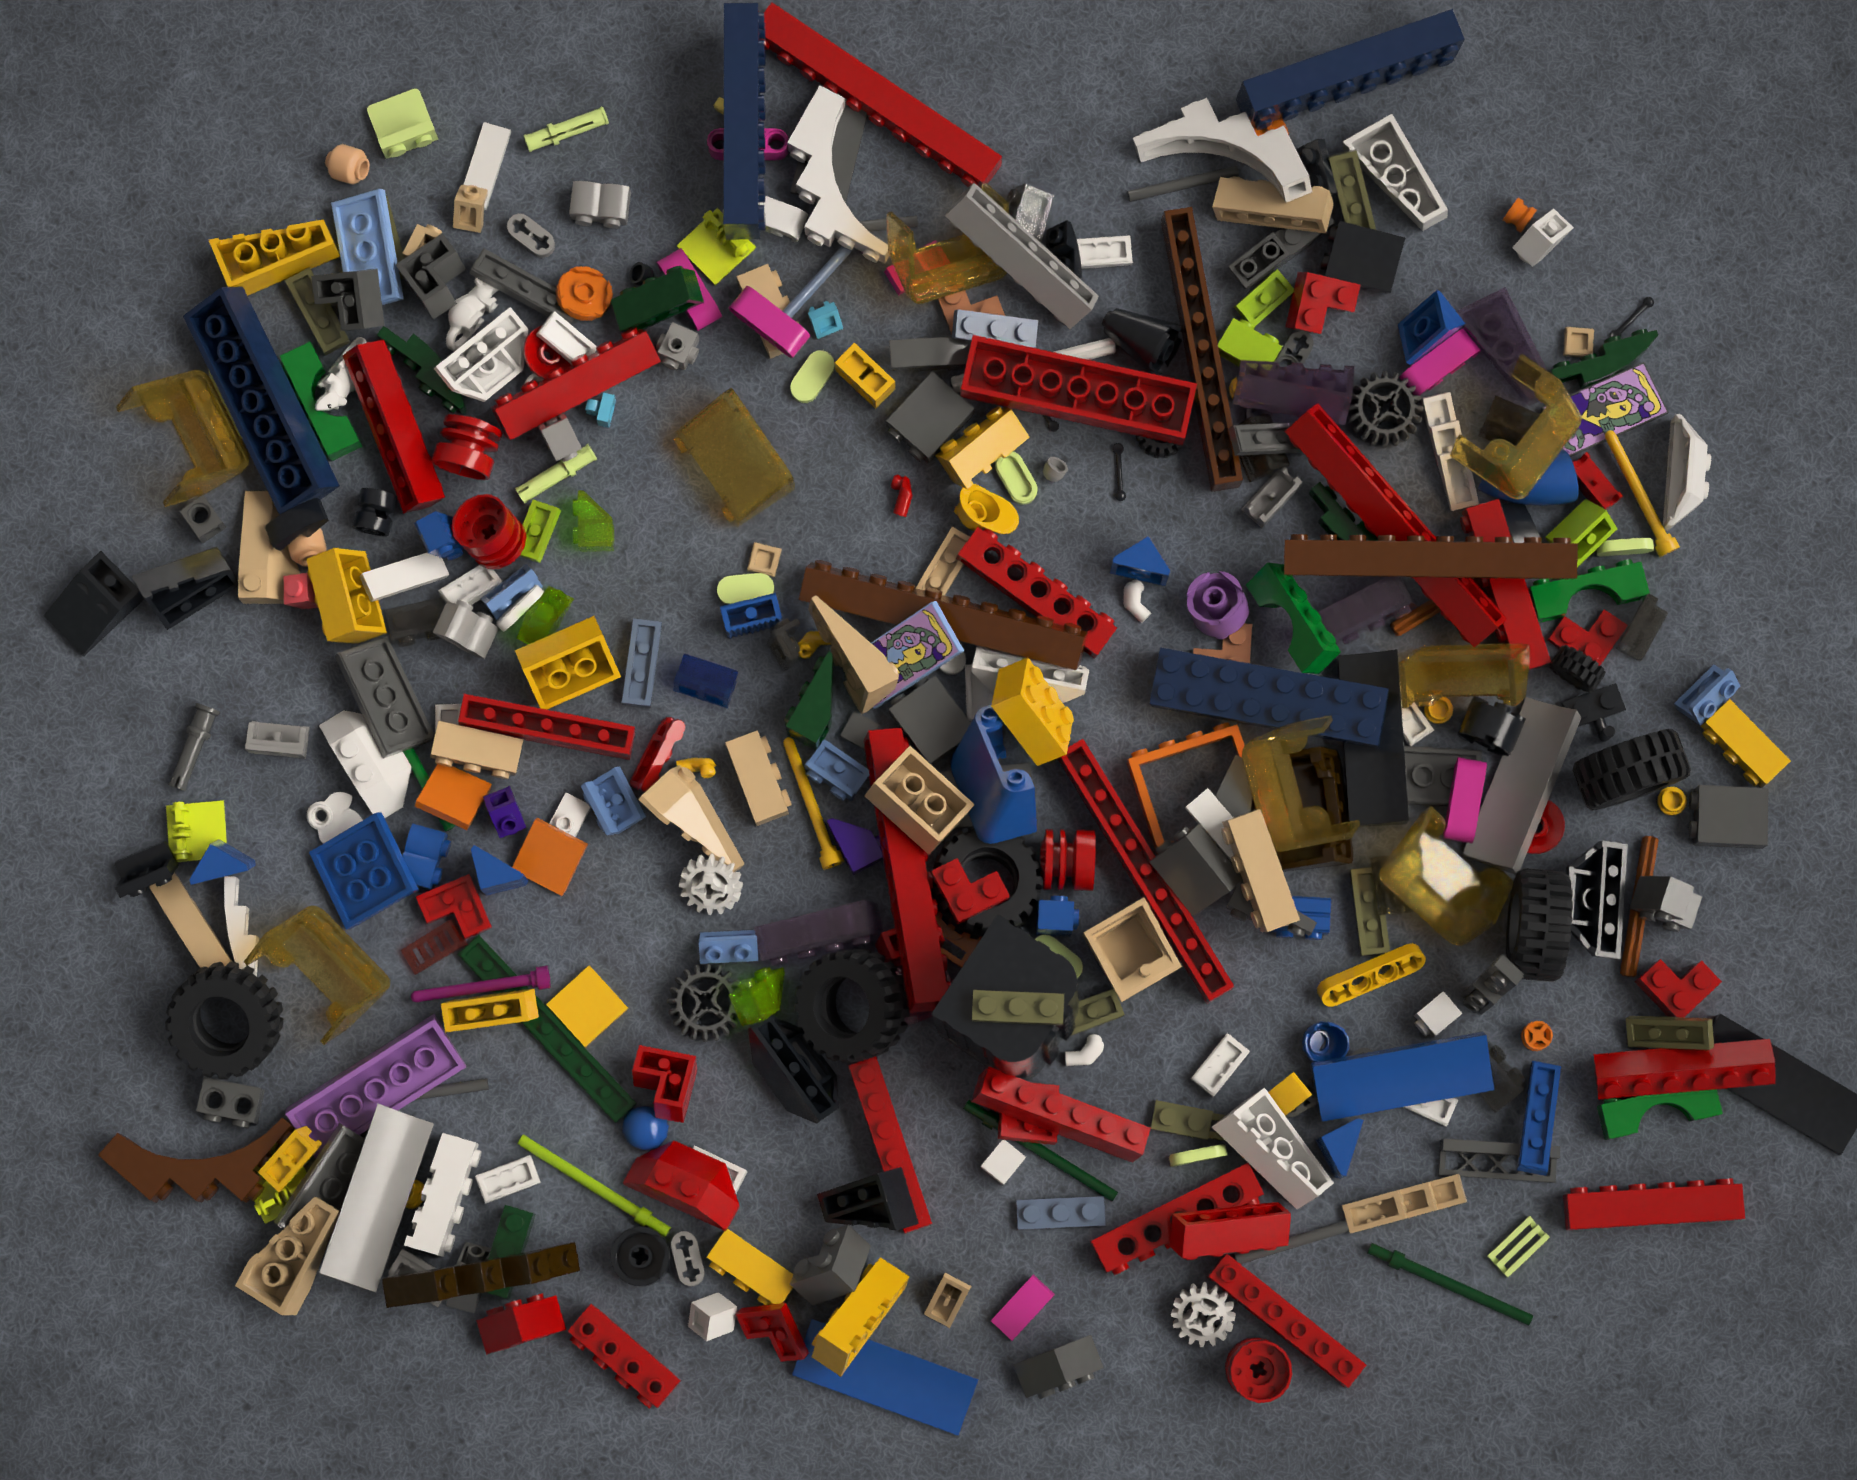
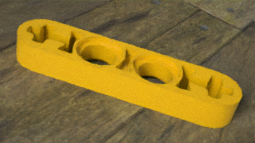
M1413 943L1403 945L1324 979L1317 987V994L1324 1005L1328 1007L1337 1006L1420 970L1426 962V957L1418 945ZM1391 965L1387 972L1378 974L1381 967ZM1364 976L1361 983L1352 985L1355 978Z

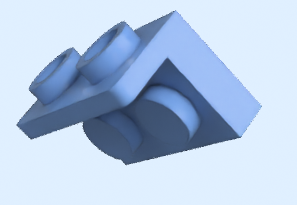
M525 564L484 595L481 600L495 619L498 620L534 585H538L541 589L543 586L534 571Z

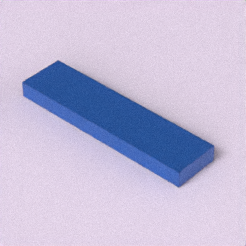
M1532 1061L1517 1165L1518 1171L1547 1175L1561 1066Z

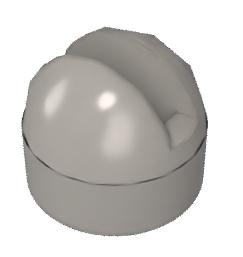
M1050 457L1043 468L1044 477L1051 482L1061 480L1068 471L1066 463L1057 457Z

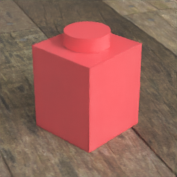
M308 573L283 576L284 605L300 609L318 608L315 603L313 584Z

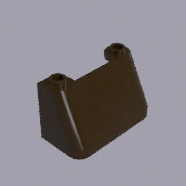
M1319 746L1255 758L1256 765L1262 767L1257 782L1268 789L1274 836L1273 845L1282 871L1351 864L1353 861L1351 830L1348 827L1347 800L1342 763L1338 752Z

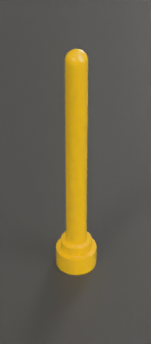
M1612 430L1607 431L1605 439L1657 539L1655 540L1657 546L1654 548L1659 558L1680 548L1676 538H1672L1670 533H1666L1616 433Z
M787 737L784 739L783 745L822 849L820 851L821 857L819 858L823 870L838 866L845 862L842 853L831 843L793 738Z

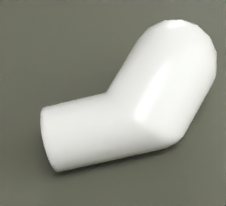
M1091 1034L1087 1037V1043L1081 1051L1065 1052L1066 1066L1092 1064L1103 1051L1104 1044L1102 1038L1097 1034Z

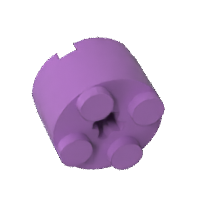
M1222 571L1213 574L1207 572L1198 576L1188 588L1187 607L1196 627L1202 633L1217 639H1225L1239 630L1245 623L1250 610L1242 587L1233 575Z

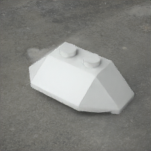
M510 307L438 364L434 370L451 391L485 402L523 371L525 359L523 349L528 336V328Z
M1675 414L1670 424L1663 527L1665 531L1670 530L1703 502V499H1707L1709 492V482H1705V472L1709 471L1711 465V454H1707L1708 445L1680 414Z
M979 646L976 647L971 672L994 694L998 670L1026 657ZM1030 659L1033 665L1041 670L1043 678L1049 686L1056 690L1058 698L1062 703L1085 694L1089 669L1080 665L1077 670Z
M343 710L320 724L319 727L372 814L382 812L384 818L403 808L412 769L404 753L401 752L383 759L366 721L360 713Z

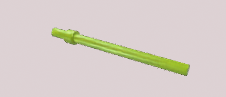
M523 1134L517 1143L519 1146L635 1218L634 1222L642 1227L646 1225L664 1237L669 1233L671 1227L652 1216V1211L644 1206L640 1208L526 1135Z

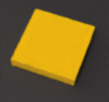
M590 965L546 1004L585 1048L629 1009Z

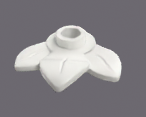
M336 792L331 794L325 801L315 802L308 808L307 821L311 827L318 830L319 839L323 844L363 821L356 811L349 808L352 803V795ZM319 810L325 811L327 815L324 821H320L317 818Z

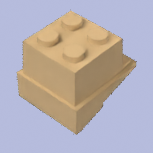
M1145 898L1138 900L1083 932V938L1107 976L1121 1003L1182 967Z

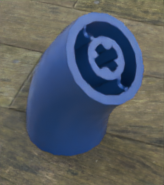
M1504 442L1501 443L1478 487V491L1501 500L1537 506L1575 502L1579 494L1577 474L1566 450L1530 451Z

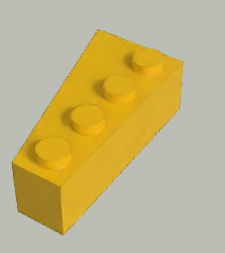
M324 219L289 225L287 228L273 231L272 228L261 230V233L246 236L244 233L232 235L233 238L209 239L227 286L243 287L247 296L286 280L309 267L312 269L340 257Z
M881 1257L874 1265L870 1263L862 1273V1281L858 1284L855 1291L846 1295L845 1302L840 1308L837 1307L826 1326L814 1338L812 1345L815 1347L812 1358L841 1377L905 1290L910 1276Z

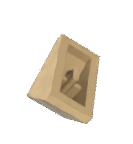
M945 1273L924 1315L950 1328L971 1286Z

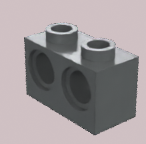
M204 1077L196 1112L204 1114L203 1120L220 1123L222 1117L232 1119V1125L249 1128L250 1123L258 1124L265 1090ZM215 1093H220L223 1097V1103L219 1108L212 1109L209 1104L210 1097ZM243 1099H249L252 1104L251 1110L247 1114H240L238 1111L239 1102Z

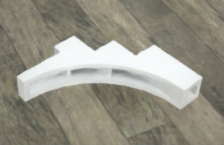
M819 86L787 142L788 151L791 152L790 155L794 159L802 163L808 161L807 166L796 183V191L799 194V198L809 204L817 203L804 226L805 235L808 236L807 239L818 246L824 244L828 247L837 238V242L843 247L850 250L854 247L862 251V255L866 259L875 263L879 260L885 264L890 256V246L872 235L854 217L844 202L835 181L832 166V145L837 124L845 108V98Z
M1207 98L1192 102L1188 106L1181 108L1183 118L1170 121L1161 127L1145 131L1133 138L1140 162L1178 153H1209L1234 159L1258 171L1277 188L1286 203L1312 192L1309 174L1284 126L1271 129L1257 136L1246 112L1230 116L1226 120L1219 122Z

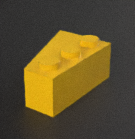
M1000 406L992 409L986 414V420L979 425L978 423H973L963 431L964 435L956 441L951 439L940 447L941 451L935 456L955 484L969 489L973 485L971 479L981 471L984 474L988 473L992 469L990 464L1000 457H1007L1029 438V435L1012 409L1007 407L1001 408Z

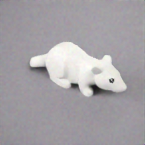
M478 278L474 280L476 286L468 294L456 299L457 304L449 309L448 321L450 329L446 336V345L451 351L455 352L465 344L482 325L484 319L481 317L485 311L492 313L498 306L495 303L497 299L492 297V295L499 290ZM463 333V336L455 342L456 336Z
M357 337L328 370L329 374L317 384L319 388L324 387L326 390L324 395L315 403L316 411L338 410L339 406L346 405L347 400L345 398L347 395L356 390L342 355L356 345L367 343L364 338Z

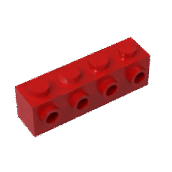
M1279 1202L1172 1214L1170 1247L1181 1258L1186 1260H1194L1198 1256L1206 1255L1220 1257L1224 1253L1232 1252L1246 1254L1251 1250L1257 1249L1275 1250L1277 1247L1288 1246L1291 1213Z
M593 1304L587 1307L568 1330L573 1335L569 1339L582 1351L587 1347L595 1355L592 1360L604 1370L608 1366L617 1373L614 1379L626 1389L630 1386L639 1392L636 1398L649 1409L653 1405L659 1408L682 1381Z

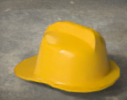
M973 484L969 489L962 487L959 496L960 502L955 507L954 513L958 515L965 527L972 531H975L977 527L982 530L986 528L999 534H1010L1016 530L1019 524V516L1009 501L977 484Z

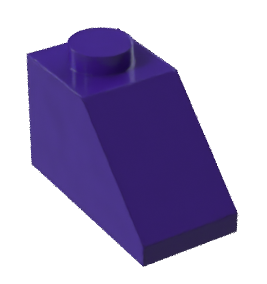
M834 818L827 820V825L853 875L883 860L879 835L874 837L871 830Z

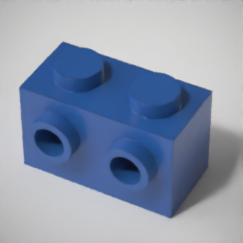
M1050 896V900H1039L1037 905L1036 935L1071 937L1073 930H1077L1079 926V909H1074V901H1068L1067 896Z

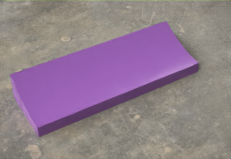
M434 1013L287 1107L285 1114L295 1129L307 1126L312 1131L309 1137L314 1141L320 1140L322 1142V1145L313 1154L316 1159L339 1123L360 1135L369 1129L377 1104L398 1111L466 1068V1064Z

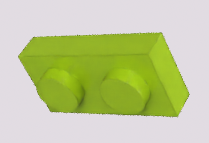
M1276 269L1240 300L1234 308L1244 320L1255 327L1293 293L1294 288L1280 271Z
M532 500L523 522L527 537L520 557L541 563L561 513L559 508Z

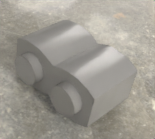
M573 181L569 211L571 220H575L576 224L582 226H591L592 222L603 223L604 227L618 229L620 225H627L631 197L629 186Z
M457 600L456 604L447 601L433 633L459 649L485 659L499 627L492 623V617L482 612H477V614L472 612L473 606L461 600Z

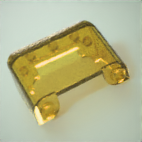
M732 388L719 395L675 431L677 437L673 440L682 454L687 451L689 455L693 456L721 497L724 504L721 511L729 523L735 521L739 527L795 490L794 478Z
M1430 806L1419 815L1387 858L1379 872V877L1386 887L1444 939L1453 945L1463 946L1495 925L1513 887V880L1498 868L1491 867L1478 873L1439 838L1446 828V822L1442 815Z

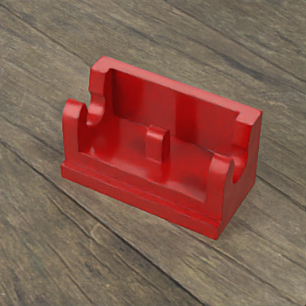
M1586 452L1580 459L1573 462L1577 474L1578 489L1587 500L1608 510L1621 500L1623 495L1614 488L1592 461L1589 453Z

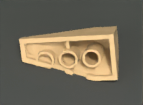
M245 491L238 571V598L243 604H284L283 576L300 574L297 563L290 557L288 545L281 551L273 548L265 529L269 522L279 516L268 491Z
M814 596L811 598L808 610L823 641L831 643L833 662L835 666L839 665L843 668L847 679L843 683L862 715L895 690L899 679L898 670L893 662H888L881 651L818 596Z
M680 765L670 769L638 799L663 823L668 825L671 821L682 830L681 836L687 841L692 840L702 844V850L707 856L714 854L717 861L722 856L725 857L724 864H735L733 872L741 869L744 865L740 854L704 790L695 780V775L689 769Z
M314 1197L290 1220V1223L279 1234H275L269 1240L270 1243L249 1259L235 1286L280 1315H297L311 1289L340 1211L320 1198Z

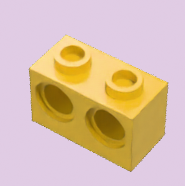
M855 343L835 362V371L875 409L895 390V380Z

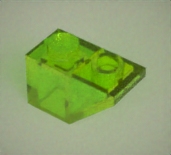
M578 490V499H573V516H578V527H573V544H578L580 552L614 551L613 518L584 490Z
M548 586L542 596L526 612L516 639L526 644H531L556 633L574 598L566 595L561 590Z
M770 966L761 968L754 972V978L750 977L737 983L738 988L728 994L742 1026L764 1021L780 1010L785 976L783 967L772 970Z

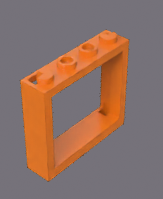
M1229 722L1213 727L1214 732L1203 735L1202 731H1198L1185 736L1186 741L1175 743V740H1169L1159 744V749L1148 752L1147 748L1131 753L1132 758L1127 760V766L1155 849L1164 842L1140 766L1230 737L1237 756L1250 761L1238 724L1230 726ZM1256 782L1252 801L1255 810L1261 809L1266 826H1268L1270 819Z

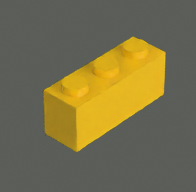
M1731 699L1726 701L1701 725L1704 729L1703 736L1711 744L1715 745L1717 743L1725 751L1723 753L1725 759L1734 766L1738 764L1745 771L1743 774L1745 779L1753 786L1758 784L1761 788L1764 787L1791 762Z
M535 989L455 999L441 1003L445 1033L526 1022L539 1017Z
M729 1229L723 1232L707 1256L712 1261L709 1267L722 1276L727 1271L736 1277L733 1283L745 1292H748L751 1288L759 1293L760 1296L757 1300L764 1305L784 1303L793 1290V1287L790 1285L793 1277L791 1272Z

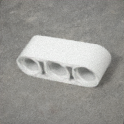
M766 196L765 203H760V205H764L765 231L780 237L785 235L792 238L793 242H798L808 214L797 207Z

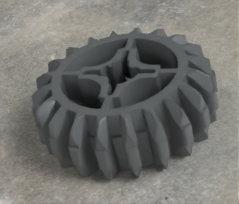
M1387 371L1382 372L1381 379H1379L1375 372L1371 373V382L1365 377L1361 378V386L1354 385L1352 390L1355 394H1350L1347 399L1352 404L1346 407V412L1353 414L1348 418V423L1358 422L1353 428V432L1358 433L1363 430L1362 441H1365L1368 435L1373 437L1371 441L1372 446L1376 445L1378 439H1382L1381 445L1383 448L1388 446L1389 439H1391L1394 446H1397L1399 444V437L1403 441H1407L1409 439L1408 432L1415 434L1417 427L1414 424H1420L1422 418L1417 414L1422 413L1424 407L1416 405L1422 400L1421 395L1413 396L1412 393L1415 391L1416 386L1407 388L1408 378H1404L1402 382L1397 381L1399 374L1396 372L1391 379L1388 378ZM1382 388L1392 390L1387 396L1370 393L1373 390ZM1400 396L1407 406V418L1401 415L1402 412L1396 405V401ZM1392 399L1389 411H1386L1380 418H1377L1381 407L1388 404ZM1363 400L1369 403L1368 406L1374 413L1370 422L1363 413ZM1385 421L1391 422L1394 425L1396 423L1400 425L1394 429L1377 428L1379 424Z
M710 963L705 965V972H701L699 965L696 964L694 965L696 974L691 976L689 970L685 969L683 971L687 977L685 981L680 977L675 978L676 983L681 987L679 989L670 987L669 991L677 995V997L667 999L668 1004L676 1005V1008L670 1009L668 1013L670 1016L679 1014V1017L673 1021V1024L675 1026H679L682 1023L685 1024L681 1029L683 1035L692 1029V1040H696L700 1032L702 1033L703 1042L708 1041V1033H713L714 1040L718 1041L719 1035L717 1031L722 1029L724 1035H730L726 1026L730 1024L733 1028H737L738 1023L733 1020V1017H744V1013L736 1009L737 1007L746 1006L745 1001L737 1000V997L745 995L743 989L734 990L740 984L739 979H735L732 982L728 981L732 976L730 970L724 976H721V965H718L715 973L711 972ZM703 979L718 981L707 991H700L692 986L693 983ZM724 987L729 991L731 998L728 1013L717 1003V999ZM685 992L696 1001V1006L689 1018L686 1017L683 1011L682 1003ZM695 993L700 997L706 996L707 998V995L713 996L711 1001L718 1012L713 1008L708 1009L707 1006L706 1010L700 1009L702 1003ZM706 1014H713L721 1019L717 1024L710 1026L696 1024Z

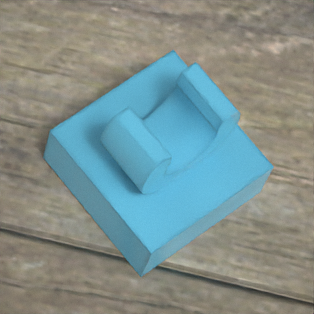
M825 301L823 302V307L815 310L812 306L809 309L808 315L817 339L843 329L839 312L834 302L829 303Z
M603 392L601 402L594 399L587 400L586 414L597 416L596 420L599 426L610 427L616 404L615 395Z

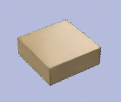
M1565 327L1563 356L1583 357L1593 354L1594 329Z
M754 542L747 571L775 577L782 549Z

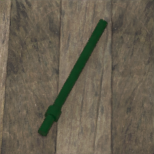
M969 1099L963 1109L983 1121L982 1125L990 1130L994 1128L998 1131L999 1114L991 1109L987 1111ZM1015 1141L1111 1202L1118 1193L1116 1190L1044 1145Z
M1371 1243L1368 1248L1367 1254L1387 1262V1266L1396 1270L1401 1268L1529 1326L1532 1321V1314L1405 1258V1254L1397 1250L1392 1252L1374 1243Z

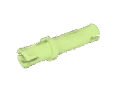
M600 107L555 125L549 123L546 125L547 128L523 136L529 152H532L552 143L554 146L560 144L559 141L605 124L607 125L609 121L604 108Z
M586 444V446L577 451L578 455L565 462L561 460L526 483L516 487L515 489L524 504L568 476L574 477L577 475L576 471L594 460L596 461L597 457L590 446Z

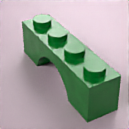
M308 342L281 355L280 358L283 363L281 366L288 380H291L295 387L293 391L300 405H303L307 412L306 417L312 430H316L320 438L318 442L324 454L328 455L331 461H334L361 448L362 445L347 416H333L323 411H316L315 409L316 386L326 371L312 343Z
M1632 559L1617 562L1615 564L1616 567L1605 569V566L1593 567L1588 569V574L1577 575V579H1561L1552 582L1549 579H1540L1532 582L1533 586H1530L1528 591L1538 622L1542 623L1563 618L1567 613L1571 597L1582 590H1600L1608 594L1617 605L1646 599L1650 592L1642 561L1633 563Z
M1267 562L1246 584L1259 607H1282L1289 614L1293 626V636L1288 652L1302 673L1320 674L1341 653L1335 643V637L1327 631L1322 623L1321 615L1313 609L1307 600L1306 592L1298 586L1293 575H1284V564Z
M1717 1089L1632 1096V1098L1621 1100V1098L1603 1099L1604 1104L1597 1106L1605 1140L1638 1133L1642 1116L1655 1105L1675 1107L1686 1116L1689 1122L1723 1114Z

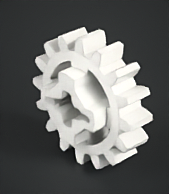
M702 854L698 856L697 861L689 860L687 867L683 868L679 887L683 888L681 896H689L687 905L691 906L694 903L698 905L697 912L706 908L708 915L712 914L713 909H717L719 914H723L725 907L731 910L734 903L738 902L743 887V882L739 881L741 873L733 872L735 864H724L725 857L723 856L717 861L714 854H710L708 860H705Z
M1203 1282L1201 1289H1198L1193 1283L1191 1284L1190 1292L1182 1289L1180 1292L1181 1298H1175L1173 1305L1176 1308L1172 1309L1171 1317L1177 1319L1173 1322V1328L1181 1327L1179 1337L1182 1338L1188 1335V1344L1190 1345L1195 1340H1199L1200 1347H1204L1205 1341H1209L1212 1346H1215L1217 1337L1224 1341L1227 1336L1226 1331L1231 1332L1234 1324L1231 1321H1235L1236 1313L1231 1310L1234 1307V1302H1226L1227 1292L1217 1293L1218 1285H1215L1210 1290L1206 1282ZM1189 1302H1191L1192 1309L1187 1310V1313H1184V1308ZM1223 1316L1221 1324L1215 1328V1321Z

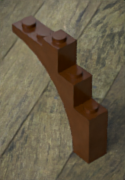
M281 1118L266 1134L249 1145L226 1155L206 1159H176L157 1155L141 1148L126 1136L117 1133L98 1156L146 1198L155 1203L159 1199L163 1201L170 1195L173 1190L171 1185L174 1182L194 1200L201 1203L204 1200H210L217 1193L219 1182L241 1201L248 1203L250 1199L252 1201L257 1199L264 1190L262 1185L266 1180L258 1171L293 1133L295 1128L288 1120Z

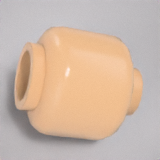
M337 145L327 154L325 160L328 173L332 179L351 185L365 179L369 172L370 164L364 151L348 145Z
M321 528L310 537L300 534L288 544L290 557L294 562L308 567L307 558L327 551Z

